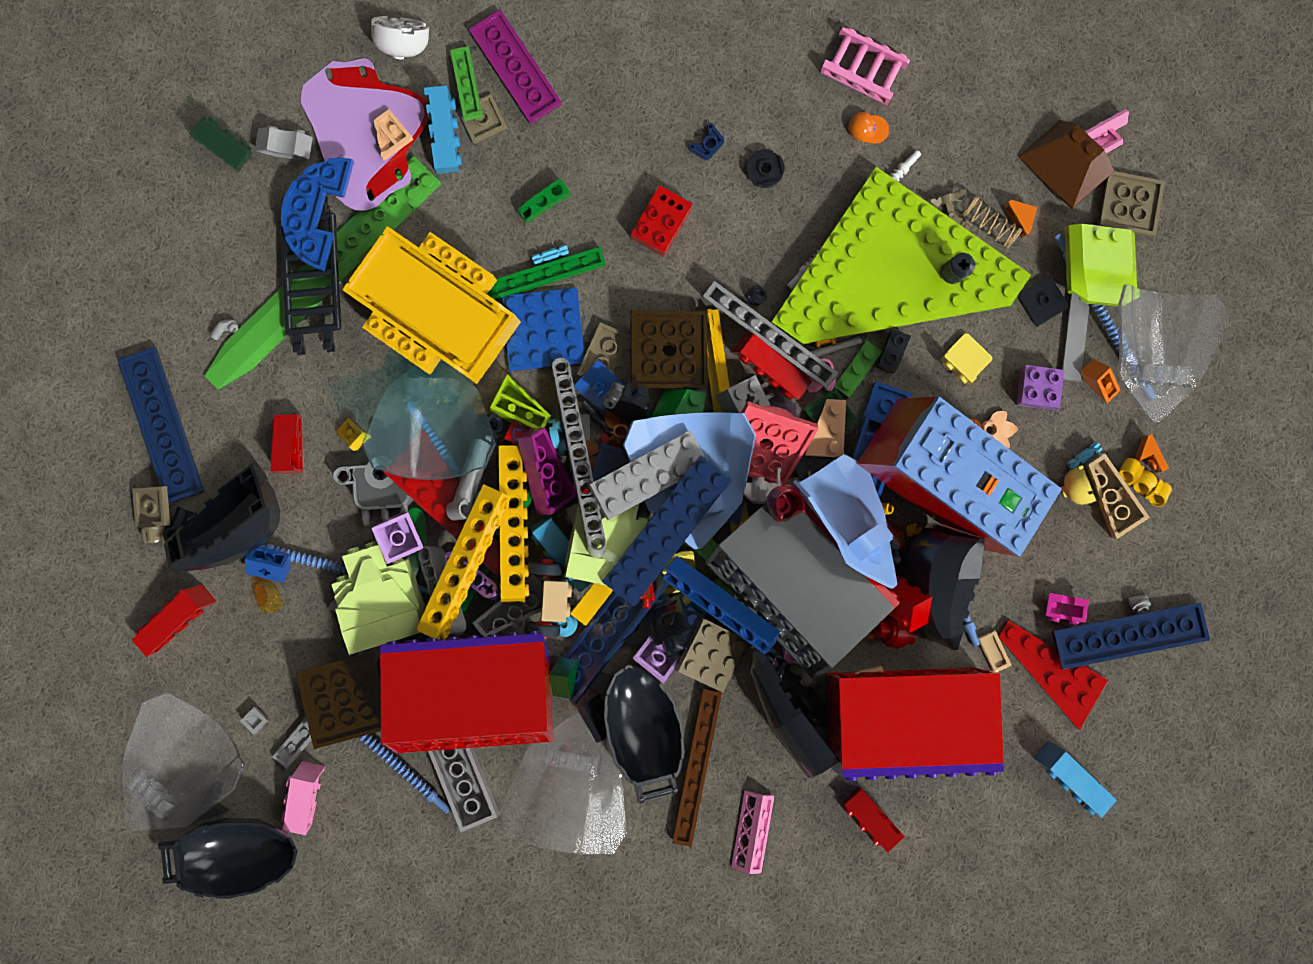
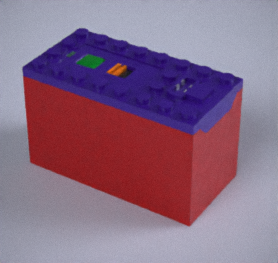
M530 631L527 633L528 635H519V633L513 632L499 637V634H489L487 638H479L477 635L467 636V639L460 640L459 637H448L446 641L430 638L427 639V642L407 640L404 644H398L397 641L386 642V645H380L381 744L399 754L554 742L552 694L549 677L550 653L544 635L540 634L539 631Z
M977 667L883 670L880 672H825L826 723H829L827 727V745L840 760L831 769L845 778V780L855 781L857 777H865L866 780H876L877 776H885V779H897L899 775H905V778H918L917 775L935 778L938 777L937 774H945L946 777H957V773H965V776H977L978 772H985V775H998L997 772H1004L1000 673Z

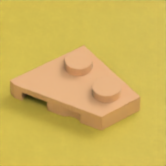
M389 109L374 120L381 151L380 154L384 161L413 140L410 133Z

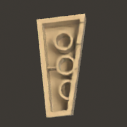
M1098 454L1084 464L1112 538H1120L1150 518L1106 454Z

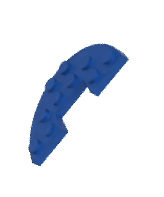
M330 158L328 161L309 166L296 181L294 180L291 183L282 203L281 225L289 247L302 261L318 270L325 271L334 238L332 232L317 229L326 194L345 198L354 165L353 159Z

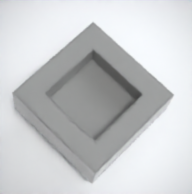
M256 706L240 720L253 735L269 721Z

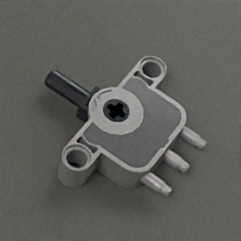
M384 428L374 429L375 454L371 455L372 460L367 465L340 467L333 473L336 483L353 485L354 501L362 510L364 526H369V510H381V519L384 521L389 518L388 509L400 508V513L408 512V505L412 502V499L385 474L383 478L378 476V473L392 462L391 454L387 453ZM346 471L348 474L347 480L342 482L340 480V475L342 472Z

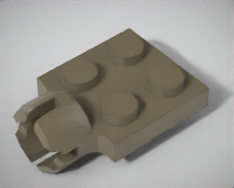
M167 486L132 489L135 527L141 528L142 542L157 543L160 539L163 542L165 526L170 525Z

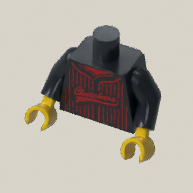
M882 503L885 515L892 514L894 510L893 505ZM886 518L887 528L893 534L890 546L895 565L900 563L901 558L908 553V548L913 541V535H918L922 528H916L917 523L910 524L906 527L905 532Z

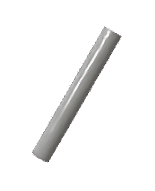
M860 336L810 352L816 357H820L861 344L862 341Z

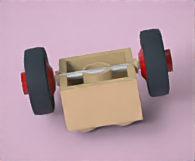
M552 559L529 562V573L543 576L540 621L525 623V634L530 631H539L540 634L544 635L545 639L559 636L560 625L550 623L549 621L566 622V617H570V603H567V597H571L572 586L571 583H568L567 578H552V576L563 575L564 564L553 562Z

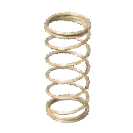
M976 196L962 213V216L965 217L980 202L970 222H973L989 208L979 228H982L985 223L996 215L987 232L988 235L1005 220L995 241L1014 226L1003 245L1004 248H1009L1022 229L1018 228L1013 233L1016 225L1012 224L1000 235L1007 222V218H1004L991 230L999 216V211L995 212L983 223L991 206L989 205L975 217L983 202L982 199L978 200L979 197Z

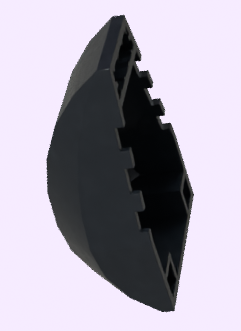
M251 463L218 489L219 494L213 500L209 498L204 503L206 507L199 514L195 512L190 517L192 521L186 527L182 525L164 543L167 563L170 569L192 571L229 564L247 556L262 546L274 534L280 523L281 510L273 487L255 464Z
M929 523L915 537L908 550L904 578L908 580V585L911 587L917 586L920 588V593L923 595L929 594L932 596L928 624L920 627L919 630L929 640L949 649L958 650L965 629L962 625L964 619L968 618L970 613L967 609L970 601L974 600L975 593L973 590L980 580L985 539L936 523Z

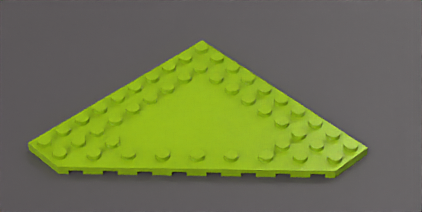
M875 167L771 323L801 345L969 313L983 312L1011 306L1031 274L878 167ZM963 252L973 257L975 269L970 276L957 284H949L943 280L940 271L944 263Z

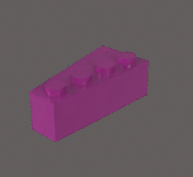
M545 427L530 429L517 439L537 516L551 515L576 497V491Z

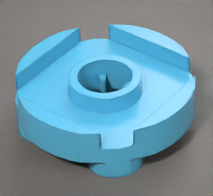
M557 418L551 419L549 423L553 427H549L552 443L555 449H559L560 453H557L559 457L566 456L568 451L562 422Z

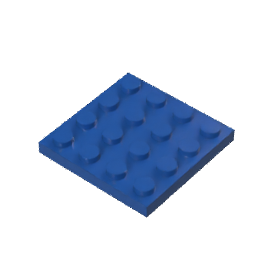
M577 288L514 294L502 297L503 306L515 314L521 321L507 341L510 372L550 368L553 361L557 358L566 359L569 365L582 363L585 354Z

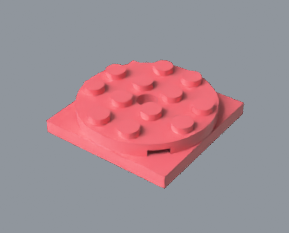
M747 401L741 413L745 414L756 434L748 476L752 478L764 477L767 482H776V468L780 467L782 470L780 481H783L782 486H785L818 431V424L795 417L789 411L779 407L761 406ZM763 439H770L765 443L760 442Z

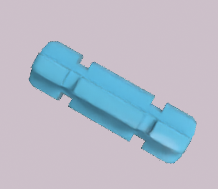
M561 245L558 249L555 247L543 251L542 254L532 255L534 265H539L543 261L548 262L558 259L559 256H567L569 251L566 245Z
M1098 442L1091 444L1089 448L1076 455L1075 459L1073 458L1068 461L1067 466L1072 470L1083 465L1094 454L1099 453L1102 447Z

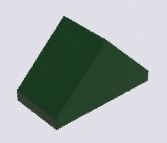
M559 657L549 674L553 696L572 699L579 660Z

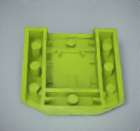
M1075 224L1065 227L1067 292L1069 294L1074 293L1080 297L1079 300L1083 303L1116 307L1138 297L1135 233L1132 230L1088 224Z

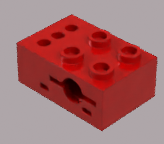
M659 185L633 229L631 239L658 255L665 257L690 214L693 204Z

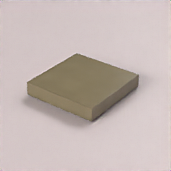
M492 94L480 98L482 118L465 121L462 108L457 109L473 144L507 129V125Z

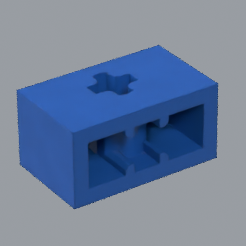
M259 547L245 557L246 574L284 583L291 569L290 554Z

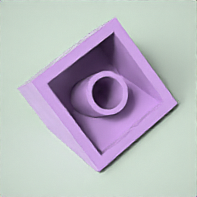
M407 511L387 518L371 528L387 564L423 549V545Z
M652 634L633 656L636 662L662 683L667 680L681 658V655L678 657L665 656L662 645H654Z

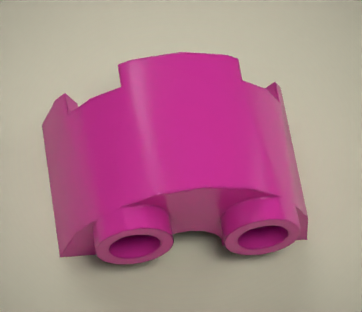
M1049 593L1046 616H1049V621L1060 622L1061 619H1066L1068 624L1080 626V622L1086 623L1089 600Z

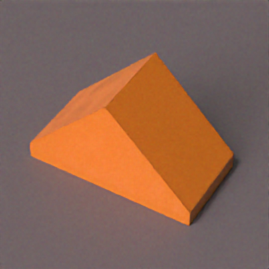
M1010 200L1004 205V208L1013 224L1016 225V229H1022L1020 236L1023 239L1031 232L1037 207Z

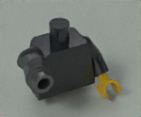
M619 382L612 383L611 389L604 395L603 407L629 425L634 420L647 419L650 415L648 389L643 385L636 387L630 382L625 384Z

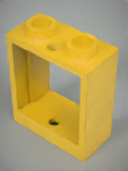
M594 583L571 612V615L586 626L613 590L608 586Z

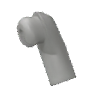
M232 319L219 321L210 333V336L218 340L224 331L236 332L238 325Z

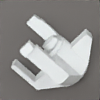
M776 468V483H767L764 477L752 478V483H746L744 497L754 504H766L769 492L773 488L780 486L781 468Z

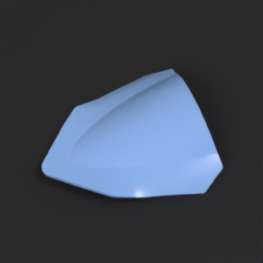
M705 412L666 415L632 421L623 443L630 462L691 430L706 460L732 479L685 540L694 549L704 547L740 506L743 500L756 434L744 413ZM679 482L644 500L648 510L655 514Z
M842 455L801 482L793 481L792 487L802 495L805 503L818 516L839 546L846 564L889 588L896 587L897 579L890 546L893 534L887 528L885 512L871 474L856 464L858 460Z

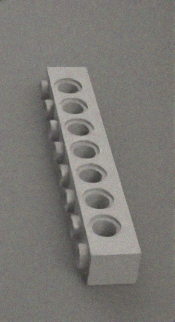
M714 281L703 295L708 302L751 334L758 336L783 358L826 390L838 376L837 371Z

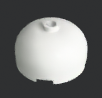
M378 16L372 18L371 37L373 43L380 51L393 56L395 59H404V57L416 56L426 48L429 39V27L426 26V23L402 17L400 19L390 18L388 20V16Z

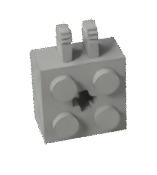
M755 375L717 394L716 397L724 412L741 413L747 401L761 406H771L768 399L774 397V394L772 392L765 395L763 389L767 388L769 384L766 382L760 385Z

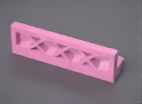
M749 790L744 791L731 868L748 874L761 873L774 795L759 794ZM750 796L756 798L753 808L749 804ZM750 815L752 825L748 828L746 818ZM745 835L749 839L748 846L746 847L742 842ZM742 854L745 857V866L739 865V859Z

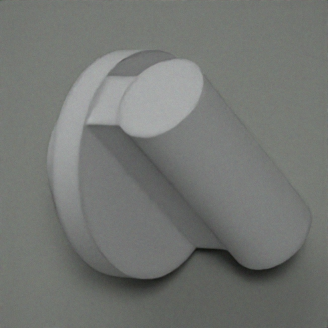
M1147 594L1127 598L1128 605L1134 613H1145L1151 606Z

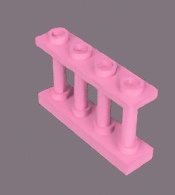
M842 27L838 37L843 40L833 60H825L820 73L888 105L894 94L890 92V87L900 67L906 69L910 60L904 54L895 53L886 45H879L873 42L871 38L857 34L851 28ZM849 43H852L860 48L850 68L846 70L840 67L839 63ZM866 51H869L877 56L867 76L862 78L856 74V71ZM883 59L893 63V66L883 86H878L874 84L873 79Z

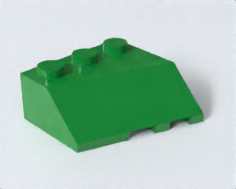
M688 389L665 390L650 418L675 414L703 413L706 393Z

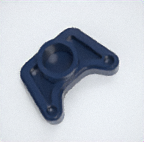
M709 123L707 125V136L699 144H690L688 149L700 158L710 160L724 144V137L712 123Z

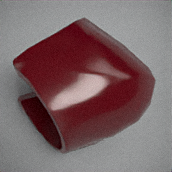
M777 486L769 492L766 502L775 522H785L799 513H805L804 499L795 489L788 486Z

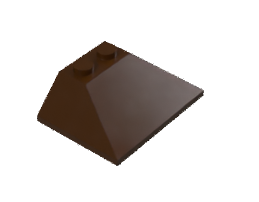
M1059 120L1018 157L1071 209L1114 172L1105 150L1078 124Z

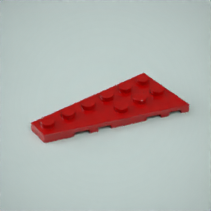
M1007 620L998 635L999 639L1056 703L1065 716L1069 718L1073 725L1080 730L1108 680L1085 666L1060 670L1054 647Z

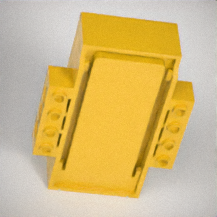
M387 226L383 236L379 237L349 279L350 283H347L342 289L373 312L363 325V329L429 375H431L438 363L443 360L476 384L481 380L521 323L515 314L487 295L497 279L431 232H429L418 248Z

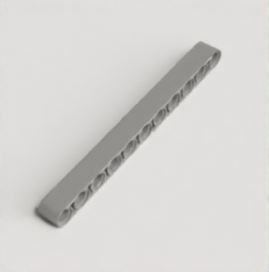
M557 358L552 363V377L587 550L592 557L599 558L605 553L606 538L599 505L588 486L594 480L569 362L564 358ZM566 385V386H568V387H567V388H562V387H560V386ZM565 402H570V403H572V404H571V405H565L564 403H565ZM574 419L575 422H568L567 420ZM577 436L579 439L573 440L571 437ZM577 453H580V454H582L583 456H582V457H575L574 455L577 454ZM579 471H584V472H586V474H585V475H579L578 472H579ZM582 489H589L590 492H589V493H583V492H581V490H582ZM592 507L594 510L586 511L585 508ZM596 525L598 528L591 530L588 526ZM594 543H599L602 545V547L594 548L592 547V545Z

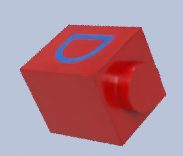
M512 422L504 440L512 446H519L517 438L529 431V429Z

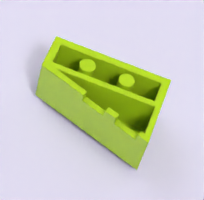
M507 374L490 406L491 414H498L501 419L510 423L514 422L529 430L545 427L547 430L551 415Z

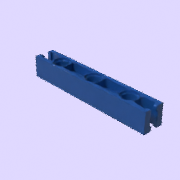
M677 557L666 568L667 573L664 575L663 580L759 651L766 654L776 643L781 631L681 558Z

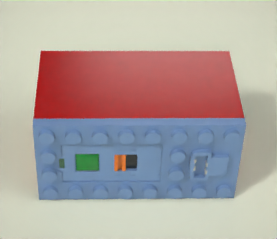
M941 397L897 399L856 463L940 525L985 539L984 551L1017 557L1022 555L1062 490Z

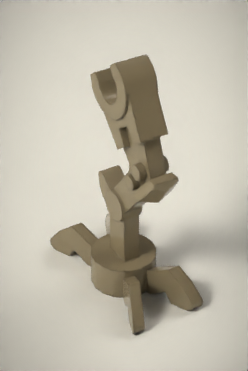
M966 189L961 190L959 193H951L938 199H931L928 202L935 208L939 207V205H945L948 217L969 231L972 223L957 216L952 204L954 201L960 202L965 197Z

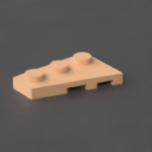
M826 399L817 422L819 429L810 442L804 456L839 458L844 455L846 400Z

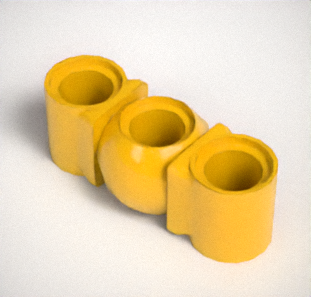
M1133 458L1125 459L1118 472L1128 486L1132 484L1134 490L1139 494H1146L1144 498L1148 499L1152 505L1157 507L1164 506L1172 491L1171 486L1161 479L1157 480L1152 472L1144 470L1145 467L1138 460Z

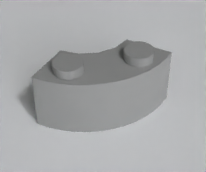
M267 125L265 128H258L255 151L275 157L308 160L310 158L312 137L306 135L302 130L284 131L279 130L276 126Z

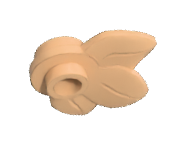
M997 411L992 414L990 420L982 423L984 431H986L988 426L991 427L992 433L988 434L1007 448H1010L1007 438L1018 431V427L1006 421V411Z

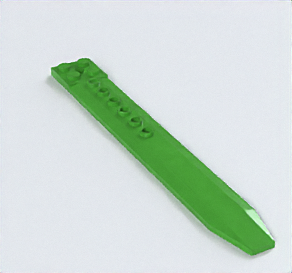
M415 156L407 163L411 172V179H419L417 187L414 185L411 187V182H409L405 187L389 194L378 206L369 210H359L337 232L339 284L364 260L379 237L383 236L387 226L395 230L441 185V182ZM401 170L396 173L398 180L403 179ZM328 257L326 268H331L330 257ZM305 263L298 271L315 270L316 268ZM331 276L291 280V291L332 286ZM283 286L222 346L205 374V377L218 390L253 370L287 336L285 334ZM328 295L291 298L292 309L317 307ZM307 315L292 317L293 328Z

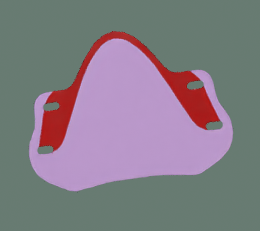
M366 58L349 62L332 61L303 85L300 99L301 104L313 126L324 161H328L330 158H349L354 161L345 198L336 196L341 202L354 210H369L378 206L389 194L405 187L410 182L411 172L406 161V153L428 122L429 117L426 105L429 104L425 98L413 91L381 83L373 63ZM360 66L365 67L367 72L366 77L361 76L359 70ZM326 68L331 69L333 75L331 80L326 76ZM389 109L410 133L413 140L384 161L380 154L381 151L374 120ZM399 168L401 170L402 180L397 179L395 169ZM368 189H371L373 192V201L368 199L366 193Z

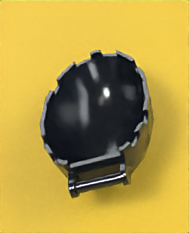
M627 665L614 674L606 690L603 712L605 737L614 765L624 778L634 785L638 803L641 804L648 799L678 793L675 777H678L682 767V759H684V732L674 700L662 686L661 681L645 668ZM668 780L669 786L642 792V786Z
M222 818L202 823L186 832L178 840L164 841L158 844L162 857L163 884L176 883V887L182 891L194 893L195 896L202 898L206 896L216 897V899H231L257 893L268 885L280 882L293 869L298 853L292 838L283 828L255 818ZM169 849L173 850L176 871L174 875H172Z

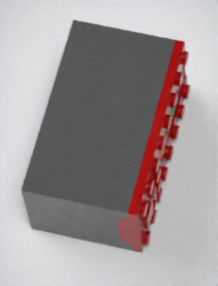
M767 503L764 504L725 539L706 561L710 569L746 607L781 631L777 641L812 679L832 669L900 603L893 591L888 590L883 584L863 575L846 564L838 544L806 503L805 513H799L785 522H775L769 512Z

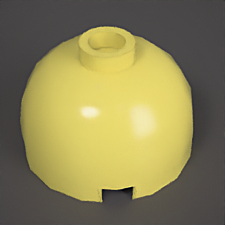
M1083 465L1070 470L1064 477L1065 486L1061 487L1065 498L1069 496L1072 502L1080 505L1096 501Z

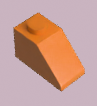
M1094 358L1080 371L1084 381L1106 403L1121 391L1111 368Z

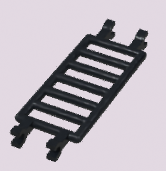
M327 196L325 197L319 221H328L329 231L327 232L334 234L329 253L331 268H325V271L315 269L290 272V261H299L301 259L295 253L289 254V245L285 239L280 220L285 334L293 336V353H297L298 356L306 355L303 334L323 332V350H327L328 353L335 352L333 331L341 329L336 215L333 212L327 213ZM331 276L332 286L291 291V280ZM332 294V305L292 309L291 298ZM333 313V324L293 328L292 317Z

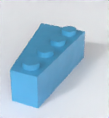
M447 86L424 88V93L430 103L426 105L429 120L432 122V124H429L431 139L434 141L431 142L434 169L437 174L460 172L459 166L462 165V157L457 151V147H460V138L455 132V129L458 128V119L454 117L453 110H457L455 98L452 99Z
M544 515L530 526L533 533L531 538L537 545L541 544L545 548L543 553L548 559L565 564L569 539L566 538L560 527L553 522L550 515ZM568 578V583H571L572 589H577L579 592L592 584L591 582Z
M1047 741L1033 757L1046 769L1045 772L1051 778H1056L1059 781L1058 784L1065 791L1069 790L1072 793L1071 797L1078 803H1084L1085 806L1083 808L1092 816L1097 814L1102 818L1117 801L1066 751L1050 741Z

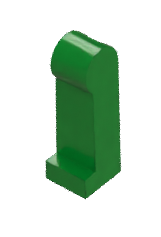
M559 178L526 201L518 209V213L525 223H529L572 195L561 178Z

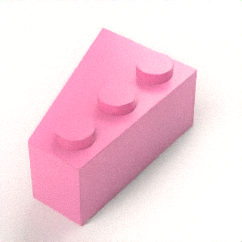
M302 761L294 774L289 776L286 785L289 791L284 799L286 810H284L281 822H284L283 829L285 831L306 835L310 829L317 803L315 801L317 789L320 790L321 783H318L321 773L324 772V765Z

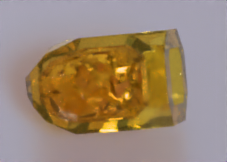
M262 580L256 584L254 589L255 599L263 613H274L284 606V600L279 591L270 582Z

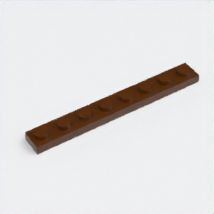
M704 688L702 690L672 840L674 844L692 847L722 692Z

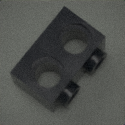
M892 329L888 334L876 367L894 374L898 370L911 336Z

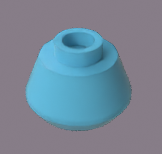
M571 612L570 617H566V622H551L560 625L559 636L561 637L572 635L578 626V621L571 615Z

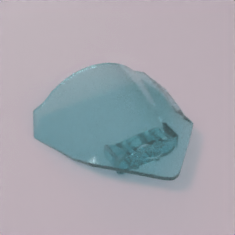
M443 360L438 363L431 375L418 366H413L385 390L362 442L372 468L401 477L423 480L454 478L486 468L496 445L478 389Z

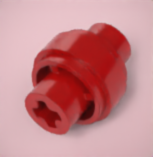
M891 617L887 618L886 621H881L874 628V635L876 638H881L887 647L899 649L906 644L913 645L915 643L917 630L909 633Z

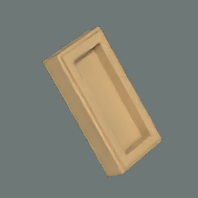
M995 630L978 637L980 646L993 672H999L1011 666V662Z

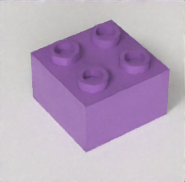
M1030 365L1021 367L1016 405L1046 410L1059 409L1064 370Z

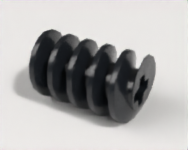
M959 253L943 264L940 271L941 277L949 284H957L973 273L975 261L968 253Z

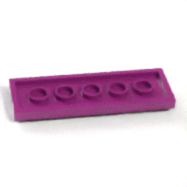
M501 9L469 29L474 40L530 125L562 105L561 100Z

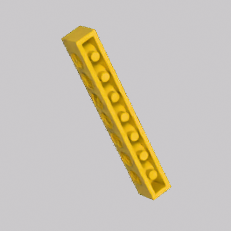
M499 446V491L511 497L509 502L516 501L519 504L516 508L508 506L501 517V603L525 602V596H529V584H525V577H529L528 565H524V558H528V546H524V538H528V527H524L523 520L527 519V508H523V501H527V489H523V482H527L526 470L522 468V463L524 462L519 446ZM516 464L518 468L516 470H509L508 466ZM515 482L518 484V487L510 489L508 484ZM511 520H517L519 525L511 527L508 523ZM515 538L520 543L517 546H511L508 542ZM511 558H518L520 563L513 566L509 563V560ZM512 577H518L520 583L512 585L509 580Z
M483 484L416 628L417 631L431 638H437L439 641H445L449 636L452 623L457 618L459 608L467 597L470 584L475 580L476 571L484 560L487 548L492 543L495 530L501 523V517L509 506L510 496ZM442 615L441 620L438 622L439 616Z

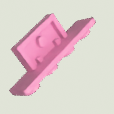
M1125 109L1115 113L1112 117L1099 122L1096 126L1085 130V132L1108 153L1123 144V139L1115 130L1127 124L1129 111Z

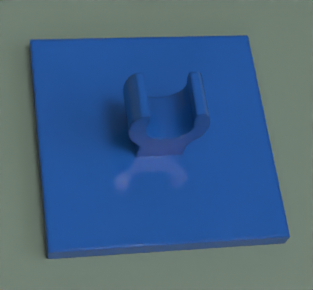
M598 359L574 385V388L602 412L605 409L603 407L604 395L611 389V384L615 382L624 383Z

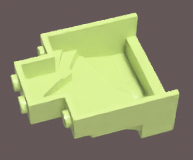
M639 504L610 520H606L599 507L606 538L605 553L599 558L592 557L588 553L579 507L576 508L562 577L605 585L602 582L650 520L641 517L636 520ZM586 507L585 510H586V511H593V508H592V507ZM596 525L588 526L591 530L598 528ZM594 543L592 547L600 548L602 547V545L599 543Z
M377 541L365 544L366 548L360 550L359 547L348 549V553L342 556L348 574L337 577V581L331 584L338 606L335 609L349 655L386 644L389 641L421 633L416 628L426 607L410 559L403 560V558L393 561L392 564H387Z

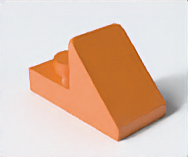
M1153 435L1143 436L1135 459L1141 461L1148 457V465L1155 473L1169 469Z

